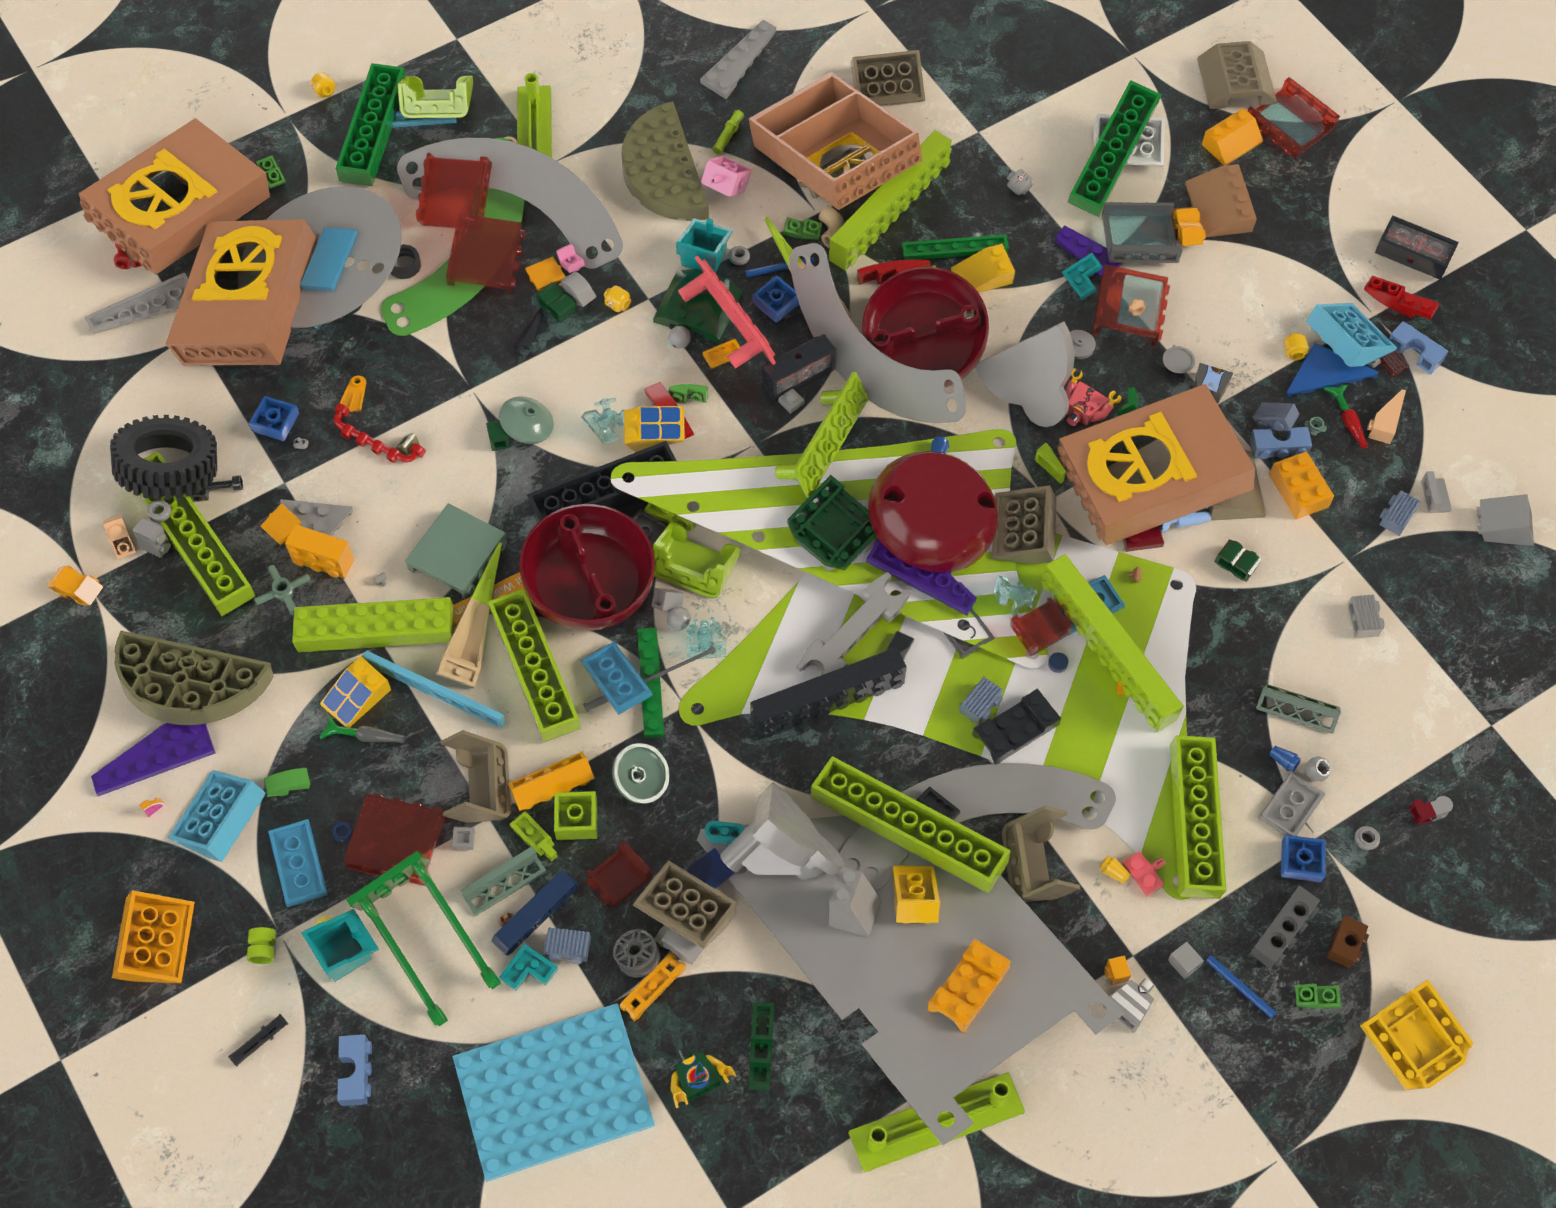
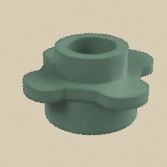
M1313 417L1304 424L1305 427H1308L1312 436L1325 432L1327 429L1323 419L1320 417Z

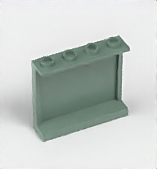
M448 503L405 562L409 571L415 573L418 570L460 592L465 600L475 591L476 585L481 579L498 543H502L501 551L505 550L508 543L506 533Z

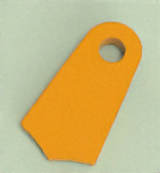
M363 376L351 378L340 401L350 412L361 411L366 388V379Z

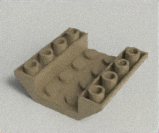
M1251 41L1218 43L1198 56L1197 61L1209 109L1226 108L1228 98L1257 96L1259 105L1277 103L1264 52Z

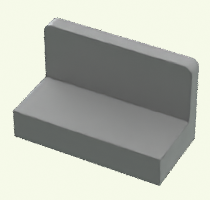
M1427 471L1421 483L1428 512H1450L1452 508L1445 480L1443 478L1435 479L1434 471Z

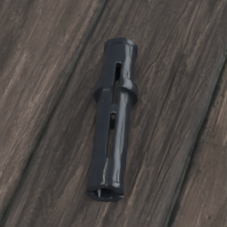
M279 1014L269 1024L260 1027L261 1030L229 1055V1059L237 1067L269 1039L273 1040V1036L289 1023Z

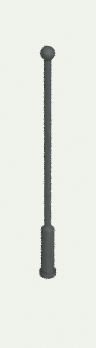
M709 647L707 651L643 679V681L646 683L703 656L714 654L716 649ZM603 695L588 703H583L586 712H590L589 710L607 703L608 700Z

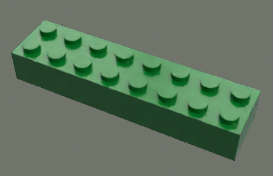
M371 63L335 168L339 182L373 186L396 112L399 108L398 83L406 76L403 67Z
M1130 80L1074 185L1067 203L1097 217L1100 216L1105 202L1108 201L1162 94Z

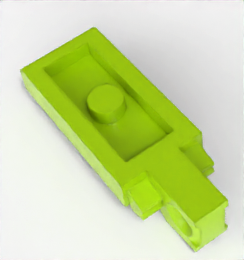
M648 503L644 509L646 513L667 524H670L672 521L690 531H693L696 527L695 522L651 503Z
M526 811L509 824L529 847L532 846L540 857L544 854L551 862L558 857L556 855L557 852L552 848L554 843L551 837Z

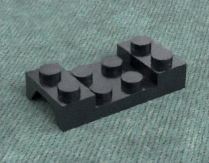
M1037 688L1024 696L1021 702L992 720L989 718L973 729L972 735L983 742L990 751L994 764H998L1060 725L1061 717Z

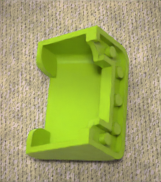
M405 76L398 83L401 114L406 118L464 117L469 111L473 76H461L456 81V89L424 90L423 82L420 78Z
M671 521L653 545L655 559L654 576L708 598H717L735 566L741 547L725 544L721 552H717L688 541L685 527Z

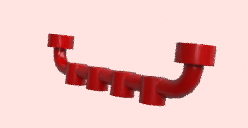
M338 403L334 408L336 412L334 423L341 430L340 434L346 439H350L351 436L355 437V442L362 447L369 444L372 446L370 450L377 455H380L381 452L386 453V459L392 463H395L397 460L404 463L412 462L417 457L422 458L426 453L425 448L414 443L410 448L412 453L403 455L397 449L390 448L382 441L371 438L367 433L360 432L350 424L343 423L341 418H346L350 413V410L345 405Z

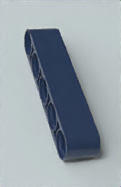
M561 870L493 936L491 942L506 956L513 953L576 891L579 883L565 870Z

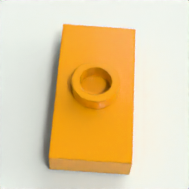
M736 339L704 351L703 356L712 369L729 362L727 356L740 348Z

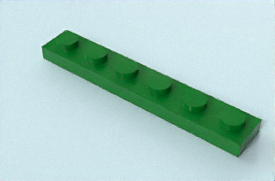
M1005 234L902 242V252L904 260L972 256L985 248L1003 244L1006 253H1008L1009 246L1007 235Z
M657 628L637 629L640 677L642 680L660 672ZM659 676L645 683L652 692L651 697L642 701L645 739L664 737L661 681Z

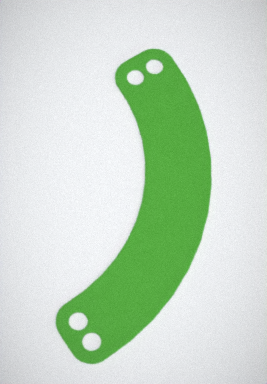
M495 138L498 140L510 141L506 138ZM476 187V203L473 218L457 250L429 277L407 290L388 297L383 302L381 311L388 329L398 336L410 335L451 315L481 291L497 273L510 253L522 221L525 200L502 190ZM401 303L404 305V310L401 313H393L391 311L392 305ZM400 317H407L410 323L406 327H399L397 320Z

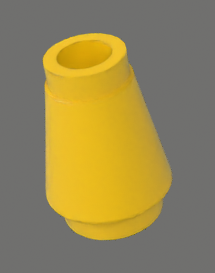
M1109 855L1099 866L1103 874L1122 884L1131 875L1115 857L1112 858Z

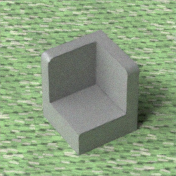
M655 588L651 607L662 611H670L675 607H682L684 593L673 589Z
M1185 942L1171 953L1168 959L1170 964L1184 979L1200 968L1204 962L1188 942Z

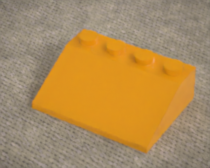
M132 890L125 901L112 978L132 982L181 983L195 902Z

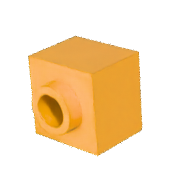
M1125 955L1109 959L1106 967H1104L1105 976L1108 980L1110 979L1112 985L1128 982L1131 977Z

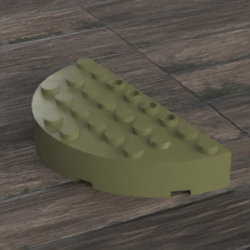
M674 102L659 105L638 118L624 138L621 154L623 176L627 188L633 197L640 201L641 205L663 217L674 220L676 218H683L686 221H692L693 218L698 220L709 219V206Z
M120 631L114 650L116 672L123 691L130 702L144 714L170 724L201 725L228 718L256 701L264 693L274 677L271 663L126 631Z

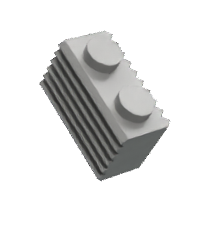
M142 517L133 528L138 542L146 552L149 551V553L161 558L169 551L171 543L161 525Z
M1373 594L1352 596L1347 606L1355 638L1379 636L1384 629V620L1379 616V601L1375 600Z

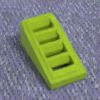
M1045 443L1037 449L1035 461L1059 483H1062L1066 471L1050 446Z

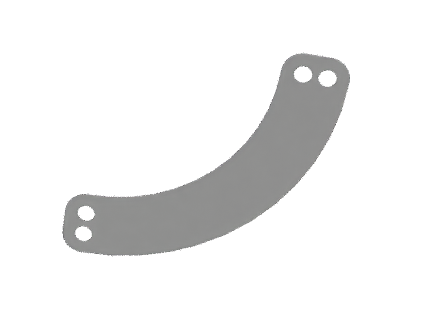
M460 138L426 145L403 155L398 162L397 171L404 190L413 199L419 200L438 192L462 187H486L502 190L527 200L552 219L563 232L568 242L573 245L575 253L584 260V267L589 269L598 268L615 260L622 252L623 242L607 210L590 188L568 168L530 147L492 138ZM409 162H415L418 165V170L415 174L407 172L406 166ZM420 177L424 180V186L421 190L413 188L415 178ZM605 239L612 240L614 244L613 249L609 252H605L601 248V244ZM591 246L596 247L598 250V255L594 259H589L586 256V250Z
M811 243L798 246L791 252L789 264L802 313L812 335L819 337L825 334L836 348L835 370L846 382L852 372H857L868 395V400L900 417L928 423L958 422L963 418L966 411L963 383L955 371L949 369L935 371L916 369L896 362L881 353L859 332L844 309L834 286L824 248L820 244ZM813 253L819 256V264L817 266H813L810 261ZM800 256L806 259V267L804 269H800L797 264ZM946 380H951L954 384V391L951 394L947 393L944 389ZM951 398L957 402V410L955 412H950L947 408V402Z
M1025 763L986 764L957 769L929 778L901 792L916 800L930 786L961 810L960 814L954 819L958 823L993 814H1028L1040 807L1048 806L1067 811L1068 815L1058 820L1088 830L1098 829L1103 826L1116 802L1114 790L1104 782L1056 767ZM1094 791L1102 792L1105 796L1104 802L1100 804L1092 802L1090 799L1091 793ZM1085 807H1092L1096 810L1097 816L1091 820L1086 819L1082 815V810ZM860 825L847 840L839 855L843 860V867H845L847 860L856 859L860 863V868L857 871L864 872L867 868H875L879 875L877 879L869 881L874 890H879L887 884L893 875L892 866H899L911 852Z

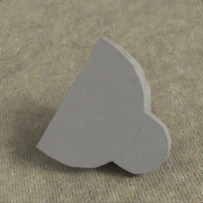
M1064 321L1000 351L976 365L975 368L979 377L990 392L1007 403L1022 405L1026 415L1035 424L1044 427L1053 426L1066 416L1069 400L1064 386L1073 371L1075 349L1070 332Z
M774 782L758 797L754 821L720 854L724 864L735 872H738L745 866L749 871L757 875H797L801 880L821 876L824 872L829 875H835L844 866L843 860L836 849L818 833L812 821L803 810Z

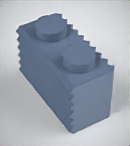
M1261 402L1253 419L1258 429L1290 431L1299 416V412L1295 404Z
M1400 491L1397 496L1393 495L1388 503L1390 508H1385L1379 517L1382 519L1380 526L1400 536L1421 501L1403 491Z
M983 677L960 704L959 712L979 725L982 720L986 721L991 715L990 710L993 706L997 708L1003 700L1001 697L1002 688H999L992 681Z
M549 927L544 949L545 957L554 962H560L561 959L569 960L573 964H581L582 961L587 962L591 942L590 932Z

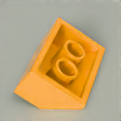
M1242 108L1205 131L1202 146L1226 166L1261 144L1263 139L1255 118Z

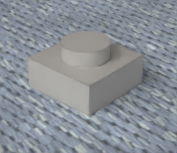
M792 388L779 397V403L791 414L804 405V399Z
M454 827L452 848L473 850L475 829Z

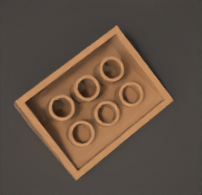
M1239 164L1221 166L1185 181L1191 206L1198 208L1200 212V224L1205 230V238L1253 231L1257 218Z

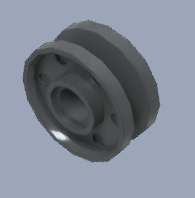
M635 929L622 934L618 938L613 948V957L624 974L637 978L645 976L655 969L660 960V949L650 933L645 930Z

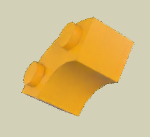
M1198 208L1173 209L1174 229L1178 230L1177 239L1180 245H1202L1206 234L1203 226L1200 224Z
M71 566L59 567L46 585L62 597L67 599L69 596L76 603L90 606L103 588L99 584L98 579L93 576L79 574Z

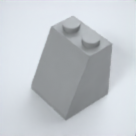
M1528 494L1480 499V507H1477V516L1481 518V523H1478L1479 535L1482 534L1484 541L1534 546L1532 511Z
M846 867L841 868L829 902V926L869 938L881 899L863 872Z

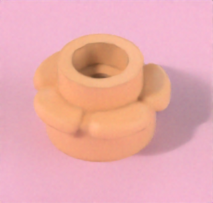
M1138 299L1131 301L1128 312L1134 316L1140 315L1146 308L1144 301Z

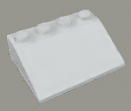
M1096 114L1093 129L1094 148L1112 115ZM1151 117L1127 165L1164 166V117Z

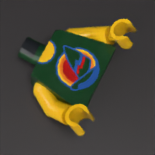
M689 1047L680 1049L677 1054L681 1062L675 1066V1072L671 1077L670 1090L675 1107L679 1108L678 1103L682 1101L687 1105L689 1102L723 1085V1079L728 1083L727 1077L729 1075L736 1077L733 1068L726 1066L711 1055H704L702 1052L693 1056Z

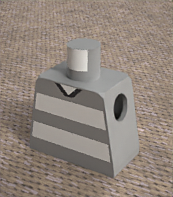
M1145 978L1139 985L1133 980H1129L1109 996L1124 1012V1015L1119 1020L1134 1033L1154 1001V998L1148 994L1154 988V985Z

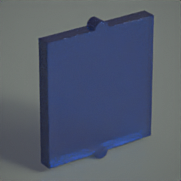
M713 848L687 869L691 875L714 889L735 874L733 870L724 864L716 848Z

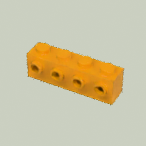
M579 752L507 784L516 806L521 811L531 809L539 802L551 800L555 793L570 792L576 786H584L595 778L587 757L583 752Z

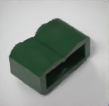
M552 282L536 294L538 304L559 323L576 312L577 303L575 299L565 294L564 289L560 285Z
M1229 539L1218 553L1214 562L1221 568L1230 571L1240 580L1247 582L1262 559L1257 553L1245 550L1238 541Z

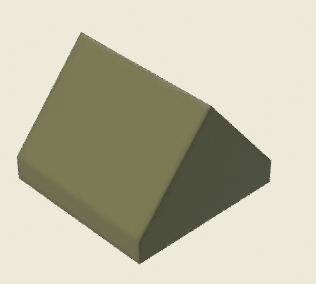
M411 433L403 437L396 449L404 455H409L412 453L410 451L411 446L414 443H420L416 435Z

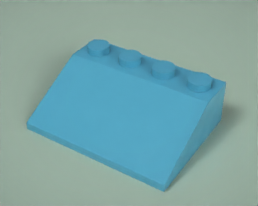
M1353 303L1317 304L1306 321L1311 326V329L1318 333L1322 340L1333 349V352L1339 355L1344 360V363L1350 367L1364 366L1395 351L1397 348Z
M212 770L168 838L207 858L222 862L266 793L252 780Z

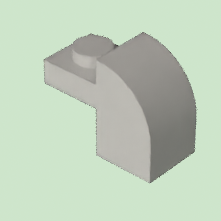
M577 272L561 279V283L558 284L564 289L565 293H568L569 296L575 299L576 306L584 307L596 298L589 283Z
M665 925L654 938L658 946L669 949L679 960L691 965L703 950V948Z

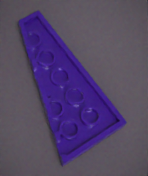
M879 539L866 558V562L885 573L888 572L900 581L966 616L977 600V597L961 582H958L951 575V572H932L909 565L893 555Z
M163 724L91 776L97 796L99 797L216 754L207 724Z

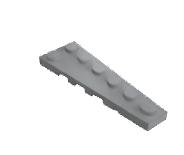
M762 20L700 78V83L727 99L737 86L739 79H742L748 67H751L753 60L760 55L762 49L774 36L776 27Z
M184 272L90 314L85 319L91 331L95 334L178 309L188 277Z

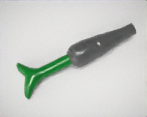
M331 716L327 720L328 726L320 735V739L334 734L356 736L363 742L404 743L405 741L404 735L394 734L371 726H360L358 729L337 726Z

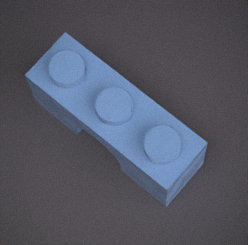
M1404 321L1389 337V340L1397 347L1396 351L1399 354H1402L1406 349L1418 351L1420 358L1416 365L1429 374H1432L1439 367L1448 353V350L1443 346L1437 344Z
M1308 427L1291 428L1287 433L1286 441L1277 440L1272 434V429L1253 430L1249 439L1254 458L1260 459L1270 457L1285 458L1306 451L1309 454L1312 447Z
M365 1034L339 1036L338 1058L342 1063H353L356 1065L353 1075L348 1078L338 1079L337 1101L341 1106L367 1104V1098L371 1097V1084H368V1076H371L372 1067L371 1062H368V1054H372V1043Z

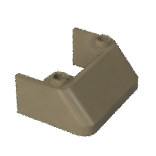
M464 730L441 740V745L456 749L458 763L468 768L470 803L464 802L443 812V816L465 823L502 820L508 817L511 807L510 789L507 784L509 783V769L506 747L502 743Z
M1043 806L1005 824L1002 829L1003 847L1011 850L1009 862L1006 866L1009 885L1024 902L1058 899L1080 889V885L1064 882L1056 878L1049 879L1043 843L1050 840L1053 836V822L1067 816V811Z

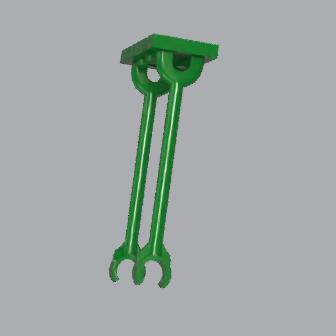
M416 851L347 898L346 901L350 907L360 911L364 910L373 921L426 1005L430 1019L435 1026H441L448 1021L447 1017L431 999L381 920L373 902L379 898L384 899L392 893V889L407 884L410 881L409 878L417 874L480 969L481 977L486 985L493 990L501 982L495 972L487 966L433 882L426 868L430 861L425 855Z

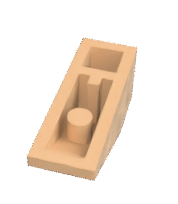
M1402 389L1376 414L1374 420L1370 419L1367 430L1370 431L1368 438L1388 444L1391 443L1396 432L1406 390Z

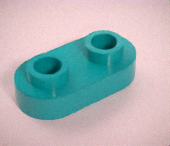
M711 821L705 826V837L713 843L731 844L737 838L732 836H739L745 828L738 823Z

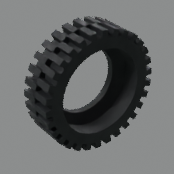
M153 415V419H149L147 416L142 417L141 422L135 419L133 420V425L126 423L124 428L120 427L118 433H114L113 439L110 441L111 468L114 480L118 482L121 488L125 486L127 492L133 490V494L136 496L143 493V498L149 499L150 495H152L155 500H160V496H165V500H171V496H175L176 499L182 498V494L188 497L192 495V491L198 493L201 491V487L207 488L208 483H212L213 477L217 475V441L215 436L212 435L210 429L206 430L205 425L199 426V422L195 420L190 423V418L187 417L180 420V416L174 415V418H169V415H164V418ZM156 448H175L190 453L184 459L170 463L151 462L138 455L144 451Z

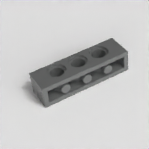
M1299 885L1250 954L1270 969L1275 963L1279 966L1286 956L1283 954L1286 948L1290 950L1297 941L1294 936L1297 932L1302 934L1308 926L1305 922L1307 918L1313 919L1319 911V908L1316 906L1320 900ZM1294 910H1299L1302 916L1296 915ZM1283 925L1289 926L1291 932L1284 930ZM1271 941H1277L1280 947H1275Z

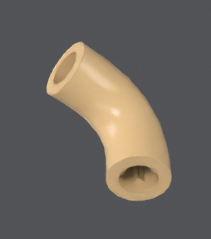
M827 205L820 212L819 220L828 226V230L821 238L824 245L829 248L830 238L845 222L843 217L834 208Z

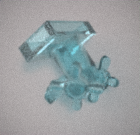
M604 398L599 402H595L594 407L602 405L603 411L601 413L595 409L586 411L581 416L603 444L615 442L618 435L612 428H615L617 424L624 426V410H621L620 414L610 409L609 403L616 401V398Z
M998 575L994 595L1001 605L1006 606L1008 600H1014L1010 611L1013 617L1017 618L1019 608L1025 604L1030 608L1034 607L1032 603L1033 597L1037 595L1034 586L1027 588L1023 586L1022 582H1018V586L1011 585L1006 577Z
M714 617L710 618L712 624H710L709 628L706 620L701 621V629L696 625L697 619L694 618L692 620V624L687 630V639L691 641L693 634L697 635L698 643L686 644L687 659L707 651L709 647H714L716 652L699 659L726 657L725 641L713 642L712 634L717 633L719 638L723 637L721 633L722 627L715 621Z

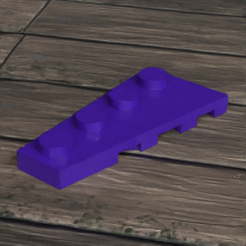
M1065 225L1055 237V242L1070 255L1076 256L1078 258L1077 261L1093 253L1102 266V269L1094 273V275H1098L1105 285H1107L1122 265V263L1109 262L1106 247Z

